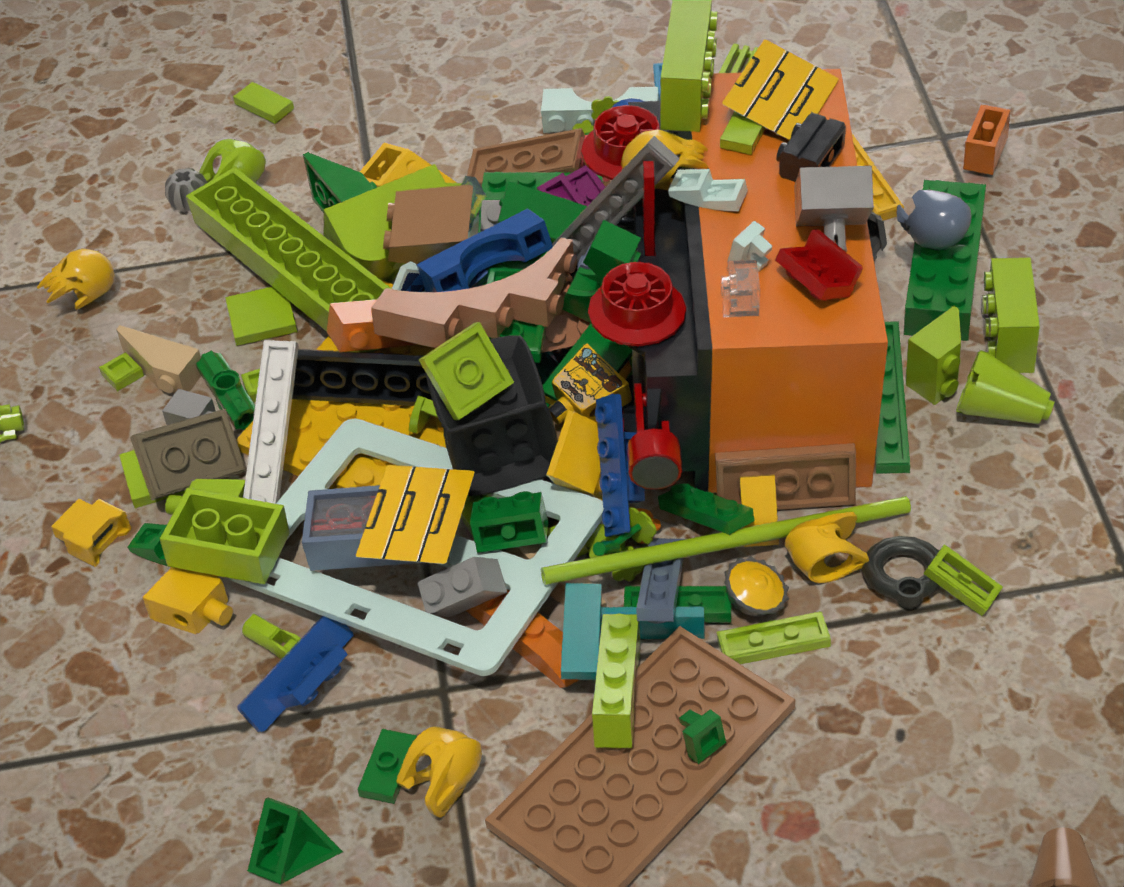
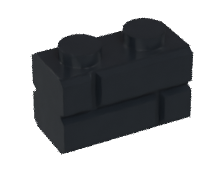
M811 112L802 124L796 123L790 141L788 143L782 142L777 152L776 160L780 162V176L795 182L800 168L830 167L845 145L846 126L844 122L832 118L827 120L825 116Z

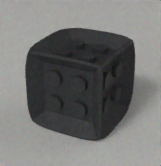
M504 336L490 339L514 383L460 420L452 418L426 373L435 411L444 428L445 444L452 468L475 472L468 496H479L502 491L547 476L546 474L558 440L552 416L545 403L544 389L536 364L526 341L521 336Z

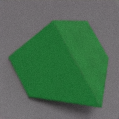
M268 797L264 801L247 871L282 884L341 854L343 851L301 809Z

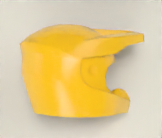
M854 512L831 514L819 519L805 521L794 527L785 539V547L791 555L794 564L815 583L836 581L861 569L869 561L866 552L846 541L856 525L857 515ZM835 553L849 554L848 558L836 567L831 568L824 563L826 556Z
M437 726L430 727L419 734L409 747L397 776V784L405 789H410L414 785L430 780V786L425 796V804L430 813L442 818L460 797L467 783L476 773L482 758L481 745L477 740L469 738L462 732ZM425 755L429 756L432 760L431 764L417 772L416 764L419 758Z

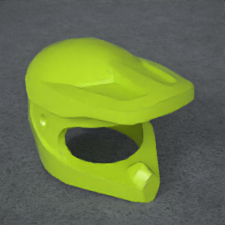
M223 139L209 150L199 172L208 183L235 167L256 183L265 170L266 159L261 151L247 142ZM217 156H222L220 167L215 174L213 170L214 159Z

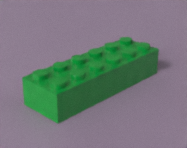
M924 180L922 190L945 192L961 198L971 209V224L965 236L955 246L946 250L927 249L915 242L905 304L904 335L913 336L955 306L959 309L961 340L968 341L984 215L986 184Z

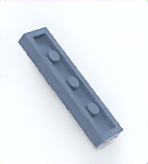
M653 538L648 547L684 539ZM684 558L644 566L636 608L637 621H648L653 624H660L666 621L674 622Z

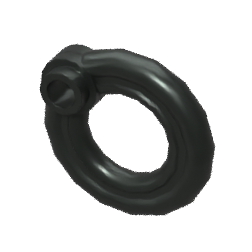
M896 536L881 540L867 551L869 561L862 566V572L867 583L878 593L896 599L898 604L904 609L912 610L917 608L922 603L924 597H927L941 587L926 575L918 579L915 577H904L896 580L887 575L883 569L885 561L896 555L916 557L927 568L939 552L937 548L927 541L916 537Z

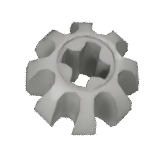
M192 168L175 170L165 182V196L172 207L181 212L191 211L186 195L205 185L207 181L200 172Z

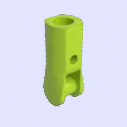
M253 614L243 624L242 633L245 637L269 650L280 659L301 639L298 635L279 628L257 614Z

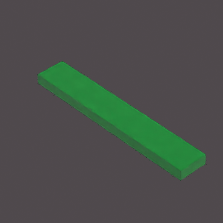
M886 321L885 328L888 347L875 454L876 474L910 473L899 321Z

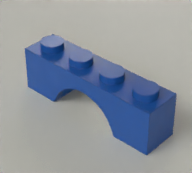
M527 208L416 264L426 292L457 291L469 289L471 280L480 271L489 266L505 261L527 262L552 249L553 245L545 221Z

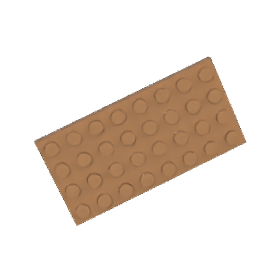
M679 626L636 669L632 748L594 747L591 714L485 819L486 828L567 887H627L795 709V699ZM711 709L721 717L726 743L698 764L688 756L682 732L686 727L680 723L679 717L688 710L703 715Z

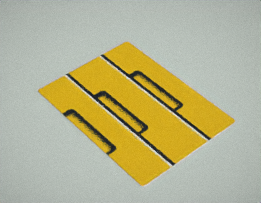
M763 40L722 104L790 140L796 123L802 124L811 112L819 113L839 78L772 42Z
M388 465L369 515L356 557L446 564L475 472L470 470Z

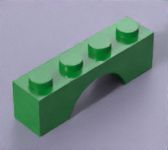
M603 220L583 261L590 269L579 267L564 297L562 310L591 323L588 315L591 297L602 286L603 278L611 269L621 264L638 261L641 253L636 251V248L641 238Z

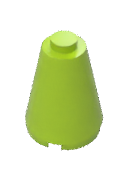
M982 350L978 351L967 377L968 380L965 388L962 390L956 408L957 412L965 415L1039 424L1041 419H1049L1055 403L1049 400L1050 392L990 353Z

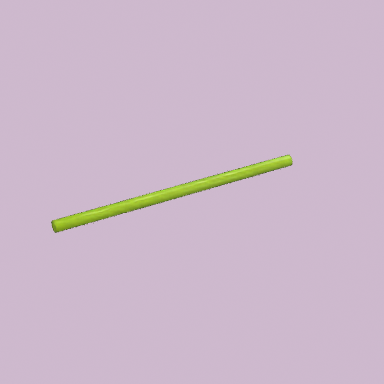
M904 496L741 528L730 535L720 532L541 567V578L543 584L548 585L786 538L797 525L831 514L854 512L857 515V524L910 513L911 504L909 498Z

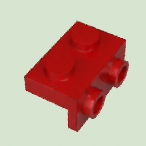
M812 230L803 247L780 248L775 259L777 263L786 269V274L789 277L798 280L809 289L808 292L812 297L822 301L850 297L863 270L861 264L820 230Z

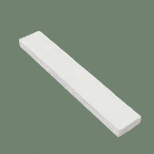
M264 340L243 495V498L276 504L280 498L299 348L296 341Z

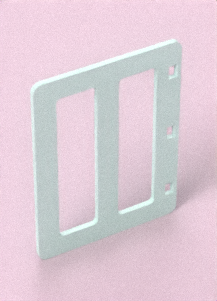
M360 419L346 420L276 503L284 505L290 531L288 538L305 519L308 491L329 489L355 455L360 453L398 466L453 469L447 448ZM541 479L502 491L485 494L486 496L498 499L511 497L523 491L531 493L542 492L547 516L557 519L559 522L548 536L547 542L543 543L532 559H523L501 550L477 553L474 541L455 535L449 561L446 564L438 565L449 568L472 557L498 559L506 589L510 590L481 630L470 629L317 571H310L309 568L279 557L269 575L278 579L274 586L267 583L264 585L229 579L235 583L471 673L488 676L498 670L558 584L544 585L541 578V567L574 561L602 521L603 502L598 498ZM354 609L368 613L364 620L350 614ZM447 643L461 648L459 655L452 654L443 649Z

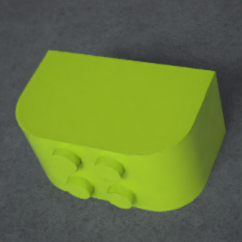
M433 164L324 209L323 236L381 281L394 284L400 267L405 263L389 262V250L383 249L385 230L391 231L392 222L386 221L388 203H395L396 191L448 186L436 165Z

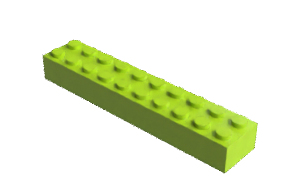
M235 167L186 195L195 224L326 331L330 303L376 300L385 288L392 289ZM378 349L359 350V351H352V352H371V353H374V352L377 351Z

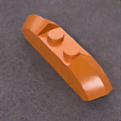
M506 589L507 593L466 611L485 626L510 590ZM537 612L512 649L560 688H566L579 681L578 679H561L563 632Z

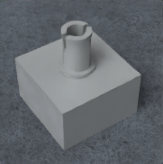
M872 166L800 168L794 185L796 226H824V234L833 242L835 239L836 244L847 252L845 225L866 224L874 208Z

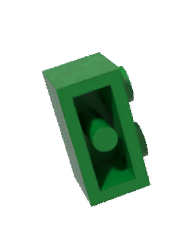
M523 491L511 497L498 499L496 497H485L478 502H473L470 525L477 553L546 543L548 518L542 492L531 493Z

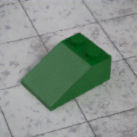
M309 152L303 154L312 200L323 213L324 209L377 188L376 184L373 181L369 182L361 172Z

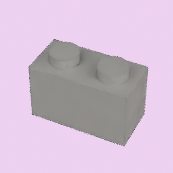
M472 557L418 581L425 612L441 617L455 616L507 593L498 559Z

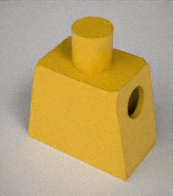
M171 567L143 596L150 619L193 634L200 633L210 621L224 626L230 621L233 614V608L227 605L228 597L224 584L216 575Z

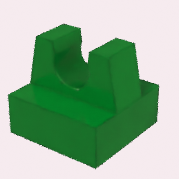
M711 709L703 715L688 710L679 717L680 723L686 727L682 732L688 756L696 763H701L726 743L721 717Z

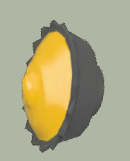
M752 556L747 559L739 557L736 562L729 563L728 570L724 572L727 596L735 608L744 614L755 617L765 616L769 613L775 614L777 610L783 609L784 603L789 600L787 595L789 587L784 583V576L777 572L775 566L768 565L764 559L756 560Z

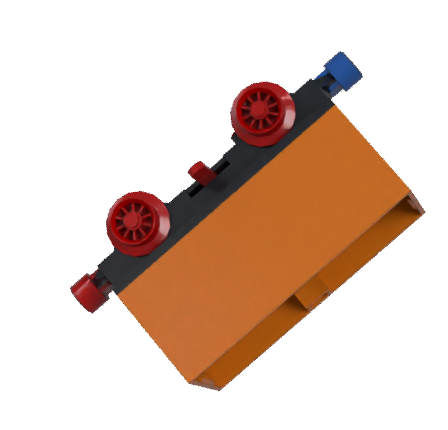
M822 69L836 76L839 80L818 114L825 116L827 120L832 118L844 122L846 126L844 148L830 167L857 166L841 69ZM742 72L714 73L713 77H710L712 78L711 98H704L709 99L708 119H702L700 132L663 131L686 140L694 139L708 148V151H704L702 154L704 158L701 161L709 166L708 169H710L713 180L745 179L748 191L739 211L712 210L690 205L670 197L668 190L654 189V161H643V198L616 225L641 238L636 248V251L640 252L641 255L637 262L621 264L611 269L603 278L602 286L591 297L588 308L592 327L604 338L621 345H626L632 349L633 374L626 379L629 383L632 401L622 407L623 431L636 432L629 440L627 446L630 480L642 488L656 490L673 485L680 478L682 471H693L694 488L705 492L717 493L715 453L854 443L856 449V487H872L888 340L868 224L866 222V224L845 225L846 253L863 267L850 297L828 299L827 301L818 300L809 294V289L802 283L789 277L786 274V269L775 261L780 248L803 247L811 231L820 230L824 233V226H796L795 182L780 176V162L776 160L781 143H788L790 140L765 128L752 155L720 148V138L734 113V110L724 106L722 102ZM629 98L617 102L612 108L602 112L595 119L593 130L583 141L581 155L585 165L595 174L613 180L622 170L621 160L626 146L637 135L645 131L660 130L661 101H643ZM678 167L677 170L675 171V173L672 175L671 178L674 179V177H675V175H676V173H677L678 170H687V169H696V168ZM753 221H756L765 228L763 238L773 246L772 250L765 256L768 259V263L759 272L746 265L737 270L727 263L733 240Z

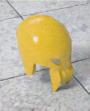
M663 130L645 131L637 135L626 146L621 160L623 169L648 141L655 136L675 155L680 154V159L654 186V189L669 190L673 181L671 177L678 167L709 168L706 163L701 161L704 158L702 154L704 151H708V148L694 139L686 140Z
M81 248L71 251L59 264L52 268V272L42 279L37 289L44 286L45 289H48L47 292L51 293L46 301L47 303L73 290L78 297V300L75 302V309L78 310L110 290L114 282V269L111 261L99 251Z

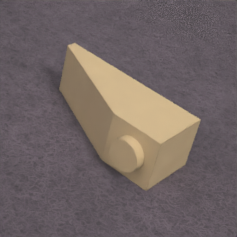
M121 325L116 329L123 352H126L142 368L143 373L158 389L174 394L178 389L190 391L200 379L201 375L196 366V363L201 359L199 349Z

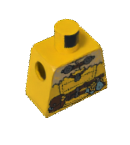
M585 344L554 377L552 386L557 401L548 409L553 421L558 425L565 421L568 410L596 421V399L611 394H620L623 407L632 401L629 383L591 346Z

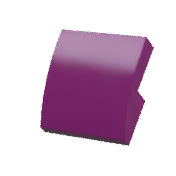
M585 165L567 176L564 173L559 174L538 186L537 190L588 206L605 186L597 174Z

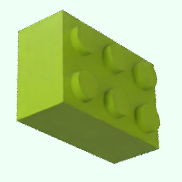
M991 258L990 272H984V291H988V294L982 295V314H988V318L984 320L985 337L991 338V341H987V352L1019 373H1034L1040 324L1031 258Z
M187 488L162 533L160 542L168 567L265 585L290 531L284 505Z

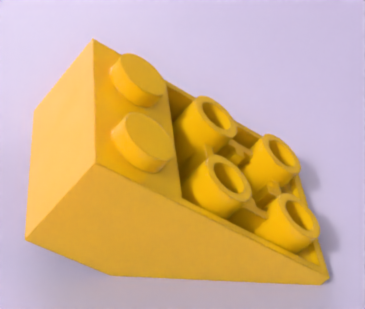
M384 142L360 172L369 182L373 181L377 187H380L431 166V164L409 149ZM439 170L446 183H457Z

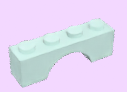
M629 87L622 96L615 100L621 101L634 98L643 101H659L658 87ZM572 88L543 89L541 106L543 133L572 130L575 124L582 123L584 120H589L594 125L595 120L591 117L593 111L591 109L592 102L578 97Z

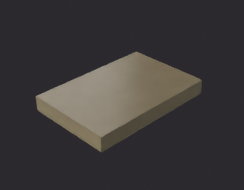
M226 409L137 433L130 437L151 500L185 491L195 479H225L247 471Z

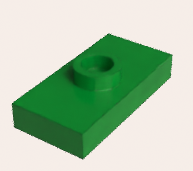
M387 729L381 730L357 789L359 797L395 804L401 786L397 784V776L408 749L417 738V735Z

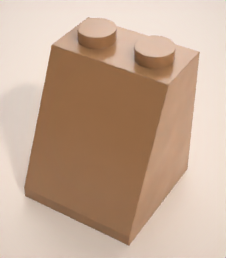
M461 185L396 191L395 203H388L386 221L392 222L391 231L385 230L383 249L389 250L388 261L405 264L411 261L418 264L468 239L473 186Z

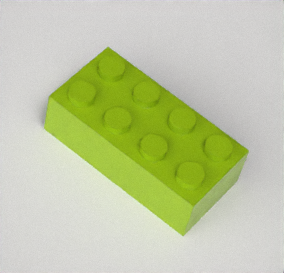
M672 0L661 71L660 130L700 132L702 119H708L709 99L704 98H711L712 78L710 77L714 75V58L712 57H716L717 51L715 31H717L718 11H712V0Z

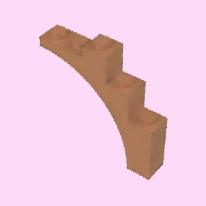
M560 238L552 249L532 265L518 273L490 284L448 292H409L385 288L371 307L374 332L377 335L437 348L476 322L481 323L487 336L491 338H498L504 329L511 325L513 319L549 327L554 317L559 315L563 309L564 298L560 295L564 281L570 273L575 271L577 265V255L574 254L573 240Z

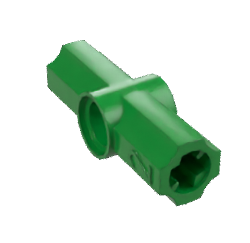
M211 350L202 354L196 366L215 396L218 408L220 410L226 409L228 418L235 429L245 430L254 419L255 404L242 386L239 374L230 368L221 353H215Z

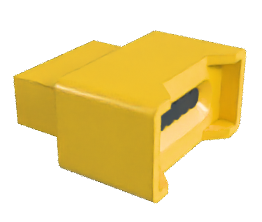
M78 499L51 526L55 537L64 541L70 555L94 567L100 563V554L117 537L125 536L131 531L126 512L101 499H98L93 505Z

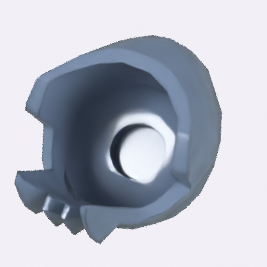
M918 190L912 196L915 209L909 216L900 204L897 206V220L901 223V227L911 235L914 242L927 249L946 250L955 246L965 236L971 224L970 207L961 198L945 192Z

